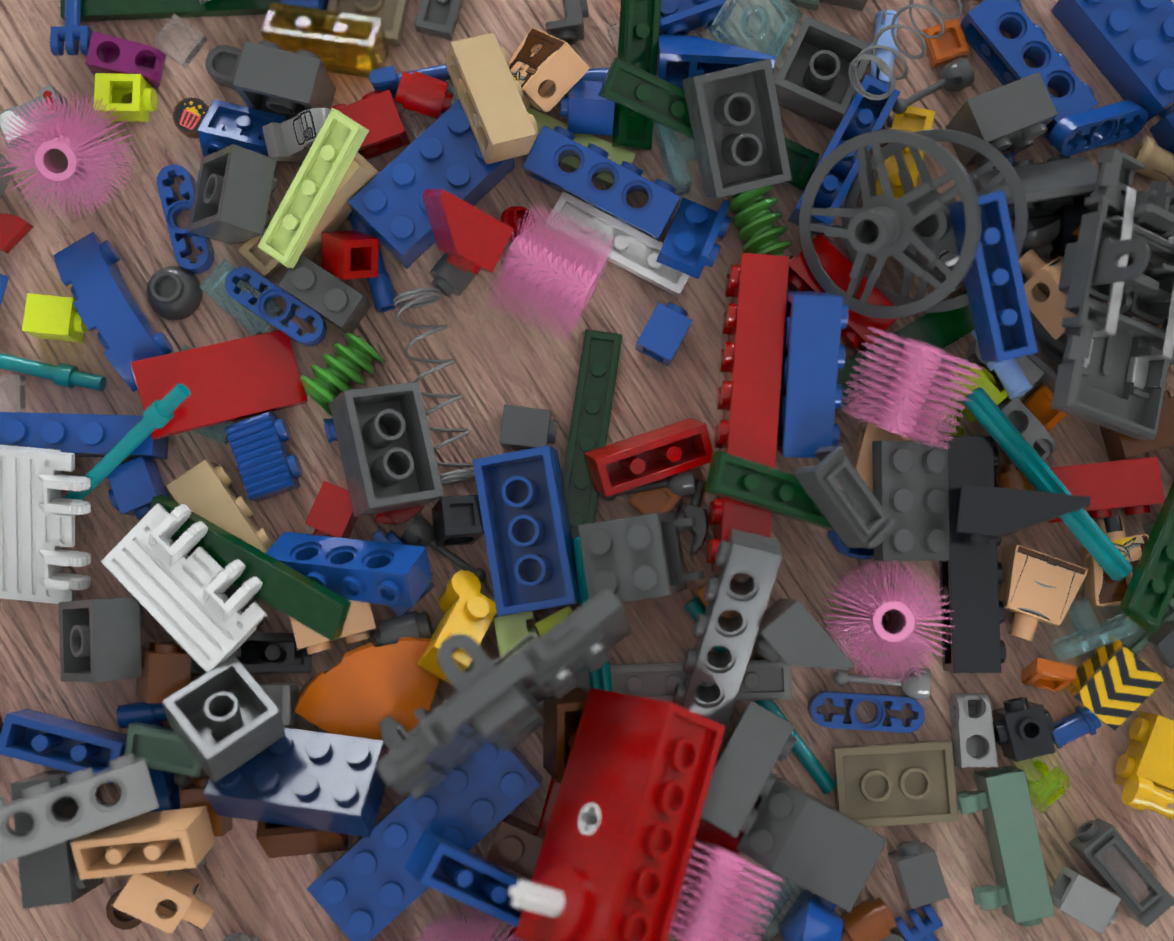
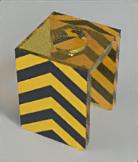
M1110 635L1076 669V679L1067 687L1077 700L1115 731L1163 683V678L1116 636Z

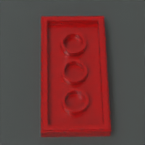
M280 330L131 362L143 411L155 400H162L178 383L184 384L191 393L173 411L174 417L162 429H155L150 434L152 440L306 404L308 401L304 386L300 380L301 376L290 338Z

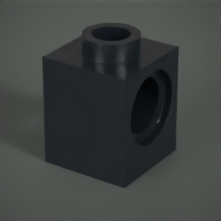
M478 495L441 497L431 509L436 547L474 544L484 534Z

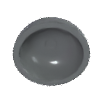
M1043 215L1028 219L1027 235L1021 251L1022 256L1030 249H1033L1039 257L1049 254L1054 250L1052 241L1057 238L1061 227L1059 215ZM1015 224L1011 225L1013 233Z
M167 266L155 272L150 278L146 290L151 308L159 316L168 320H181L192 315L199 307L203 293L198 277L180 266Z

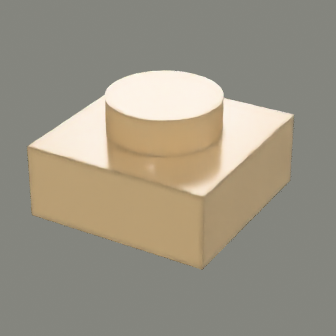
M261 235L249 239L238 251L269 280L283 264L257 247L263 237Z

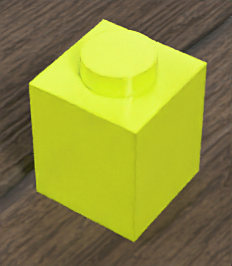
M27 293L22 325L23 332L42 339L83 343L84 333L88 329L73 305V302L76 301L75 298Z

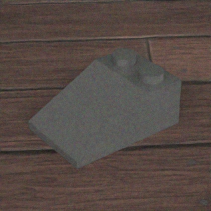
M777 777L768 795L762 798L756 810L758 814L748 833H744L736 849L771 871L851 912L888 839L789 781Z

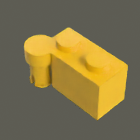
M468 570L456 572L448 581L446 591L440 595L441 598L439 597L438 606L445 614L442 616L417 665L450 685L452 684L443 672L438 662L440 645L446 638L454 634L471 636L480 645L497 612L495 602L480 593L481 583L478 577ZM458 649L453 654L454 662L464 672L469 667L472 659L464 649Z
M1141 711L1139 717L1135 718L1130 726L1129 737L1131 739L1126 753L1122 754L1117 761L1115 768L1117 777L1114 783L1124 787L1122 801L1125 805L1140 811L1148 809L1169 820H1174V809L1168 807L1169 804L1174 805V794L1166 791L1174 793V721L1158 714Z

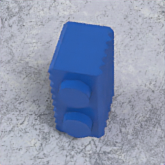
M266 412L225 427L227 438L230 441L232 453L235 456V461L249 500L260 502L301 487L298 477L303 476L302 467L295 454L290 455L285 441L291 440V436L283 418L278 419L277 415Z

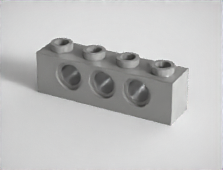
M130 753L110 760L111 768L93 773L92 767L76 771L66 776L67 783L50 788L49 782L22 790L23 798L6 803L4 797H0V864L159 808L145 757L136 759L134 753ZM107 781L115 782L121 788V795L111 803H104L96 796L98 786ZM63 796L72 797L78 803V811L68 818L59 817L53 810V803ZM16 812H27L34 819V827L25 833L15 832L9 825L10 816Z

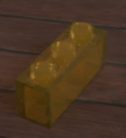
M271 3L261 29L263 41L275 43L282 50L294 53L297 50L310 51L319 56L327 72L369 78L372 70L384 67L388 54L383 18Z

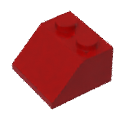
M425 189L422 195L438 250L449 255L446 262L464 272L469 271L475 275L480 270L493 273L514 229L444 189Z

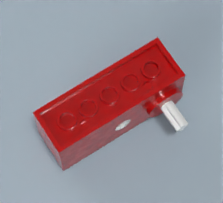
M590 688L532 880L530 882L518 879L517 886L511 885L508 894L513 896L511 905L523 909L515 935L527 941H667L725 726L672 702Z

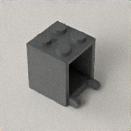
M665 512L578 525L589 600L603 589H611L620 602L670 596L688 589L687 581L705 579L704 571L685 573L678 527L696 525L695 517L677 519L676 512Z

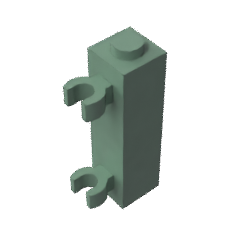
M1013 765L974 772L978 790L957 792L958 810H961L962 814L982 810L997 885L973 887L974 902L976 905H980L982 910H991L1001 906L1003 913L1021 926L1041 924L1043 922L1042 918L1055 916L1026 773L1024 770Z

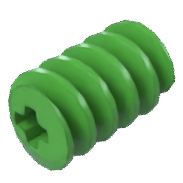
M773 185L734 195L728 208L731 213L737 214L733 219L734 225L742 228L738 232V239L742 242H747L742 248L743 253L790 256L789 260L793 258L791 255L783 254V251L792 245L791 241H779L778 239L787 231V228L785 226L774 227V223L783 216L782 213L769 211L778 200L776 197L765 198L764 196L773 189Z
M350 332L344 334L348 344L347 347L337 342L333 344L337 354L336 358L326 353L322 355L326 365L325 369L315 364L311 366L315 376L314 380L304 375L300 377L305 388L304 390L330 416H332V412L328 403L333 401L340 391L353 390L349 383L350 381L360 385L365 383L360 372L361 370L374 374L376 370L371 361L375 359L383 364L386 362L363 338Z

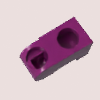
M93 31L85 64L94 77L95 73L141 74L151 87H159L166 55L162 51L148 45Z

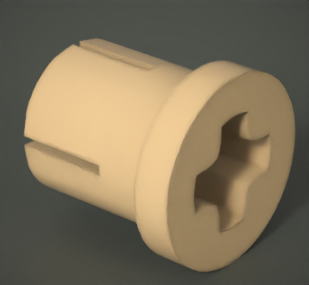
M1144 135L1139 138L1128 153V155L1146 165L1145 169L1136 170L1134 173L1139 172L1155 181L1165 182L1169 178L1168 176H1171L1174 172V153L1155 145V140L1149 136Z

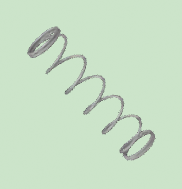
M910 0L909 5L900 8L893 16L891 25L881 29L875 36L873 45L863 49L850 63L848 75L854 89L860 95L870 100L881 101L888 98L894 91L895 79H904L908 75L909 68L906 60L900 53L890 47L876 45L878 38L883 32L891 29L894 44L901 53L912 59L923 58L927 51V45L920 34L931 39L940 38L945 30L941 16L947 19L958 18L962 13L963 6L961 0H957L959 10L952 16L939 12L933 5L932 0H928L932 8L921 4H913L914 0ZM912 8H924L934 13L941 23L939 34L932 36L921 31L915 24ZM909 9V16L916 30L909 26L895 24L901 12ZM894 28L908 29L915 33L922 41L923 52L920 55L913 56L903 51L896 41ZM873 49V55L864 54ZM876 49H885L896 54L904 63V74L898 77L894 76L889 65L876 56ZM860 60L875 62L882 73L889 77L890 87L887 93L873 95L865 91L857 76V66Z
M438 288L413 289L400 293L393 299L394 306L401 308L396 316L398 322L412 328L433 329L413 339L404 349L405 356L418 362L444 363L421 374L413 382H418L425 376L456 362L454 359H420L410 356L407 352L408 348L420 339L449 327L448 325H415L403 322L400 318L401 313L405 309L422 307L439 301L442 294ZM420 296L412 301H403L412 297ZM421 392V395L427 397L453 398L425 412L426 416L463 397L462 394ZM429 427L431 431L464 432L433 448L434 451L471 432L469 429ZM437 462V465L440 466L473 467L472 463ZM474 467L439 474L442 485L475 478Z

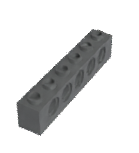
M731 528L728 541L721 540L719 543L715 564L720 565L716 578L710 577L707 582L704 601L709 603L705 614L699 613L693 632V637L697 638L694 649H687L683 663V672L687 673L684 684L677 683L672 703L725 726L720 748L783 556L778 539ZM738 573H746L751 576L744 582H735L731 579ZM726 610L739 612L738 615L732 618H725L720 615ZM715 646L727 648V650L721 653L710 651ZM705 681H711L716 683L711 687H703L699 685L700 683Z

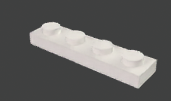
M564 191L562 192L547 223L551 215L554 217L555 213H557L554 222L557 220L556 224H558L562 216L564 221L562 229L566 221L567 223L570 221V229L572 231L577 222L578 233L580 231L581 234L585 227L584 237L586 235L587 241L592 233L591 241L595 232L596 238L598 237L597 242L601 236L602 245H604L606 240V246L608 241L609 244L610 242L612 244L607 260L609 259L615 265L679 298L690 276L656 262L663 246L662 242Z

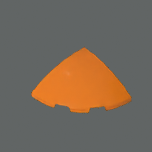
M400 637L399 641L395 644L375 647L372 643H368L345 653L339 664L332 667L326 673L320 671L309 682L294 707V712L330 734L383 740L379 722L387 716L402 724L407 731H413L419 723L414 712L420 707L429 712L440 680L439 677L417 665L431 638Z

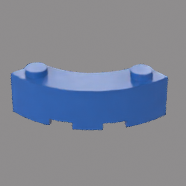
M93 231L54 254L56 267L65 286L73 285L70 288L76 299L73 305L87 329L93 331L97 328L99 331L97 333L98 339L106 350L103 353L130 389L135 392L137 386L131 362L170 354L174 350L167 337L161 331L156 334L134 300L119 270L117 262L120 261V257L115 248L108 240L102 243Z

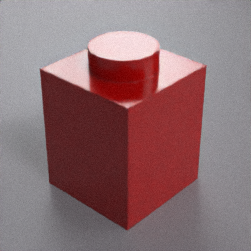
M356 230L322 232L321 268L343 280L378 277L379 239Z
M327 481L323 482L305 524L315 528L313 535L340 538L350 537L358 517H354L349 491Z

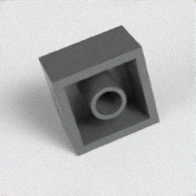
M805 16L775 79L778 104L836 131L856 91L849 80V65L863 49L872 45L809 16ZM873 49L864 54L873 55ZM860 60L858 62L857 76L859 82L870 60Z
M245 41L233 86L249 108L286 116L287 120L304 110L330 108L332 106L336 87L319 56L307 50H297L296 53L282 50L279 45L269 41H260L259 44Z
M1037 72L968 99L945 129L972 134L988 142L1001 153L1011 150L1013 154L1031 147L1034 144L1033 139L1047 132L1046 126L1058 113L1040 73ZM952 143L963 167L976 163L979 168L989 161L982 154L969 147Z
M235 144L201 159L188 232L229 245L263 235L264 229L269 226L271 218L268 206L270 195L274 192L278 178L275 173L277 160Z
M135 597L59 602L61 681L102 682L142 677V651H144V648L141 645L140 628L144 623V612L140 602Z
M235 656L162 701L170 727L214 783L285 736L281 711Z

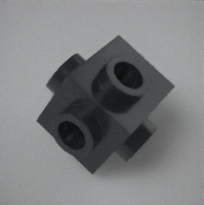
M1019 697L1004 701V708L992 710L995 720L993 722L995 742L997 745H1001L1004 757L1019 762L1055 753L1051 733L1054 732V723L1049 711L1044 709L1043 705L1030 702L1027 697Z

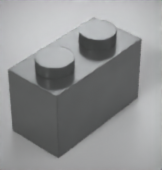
M303 255L300 256L294 268H289L278 284L282 290L316 311L322 318L345 333L350 332L353 334L372 306L364 295Z

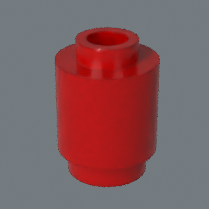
M403 71L394 101L403 104L404 109L437 120L440 113L443 114L450 108L454 93L447 91L448 82L417 71H413V74Z

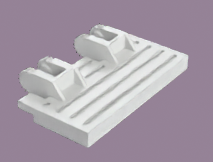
M0 444L1 599L59 604V602L76 601V590L90 588V576L64 573L61 569V566L83 567L91 563L90 553L61 549V546H75V515L91 512L90 502L61 498V490L83 491L91 488L90 478L61 474V471L72 472L75 470L74 453H64L61 450Z
M156 504L108 553L101 563L208 673L227 661L258 628L257 625L268 615L256 602H253L244 612L241 611L258 593L263 583L257 577L250 578L228 598L224 592L244 572L246 566L239 559H236L223 569L200 546L188 557L187 554L207 534L209 528L202 521H198L191 525L174 542L170 537L190 517L192 511L185 504H182L169 514L160 504Z

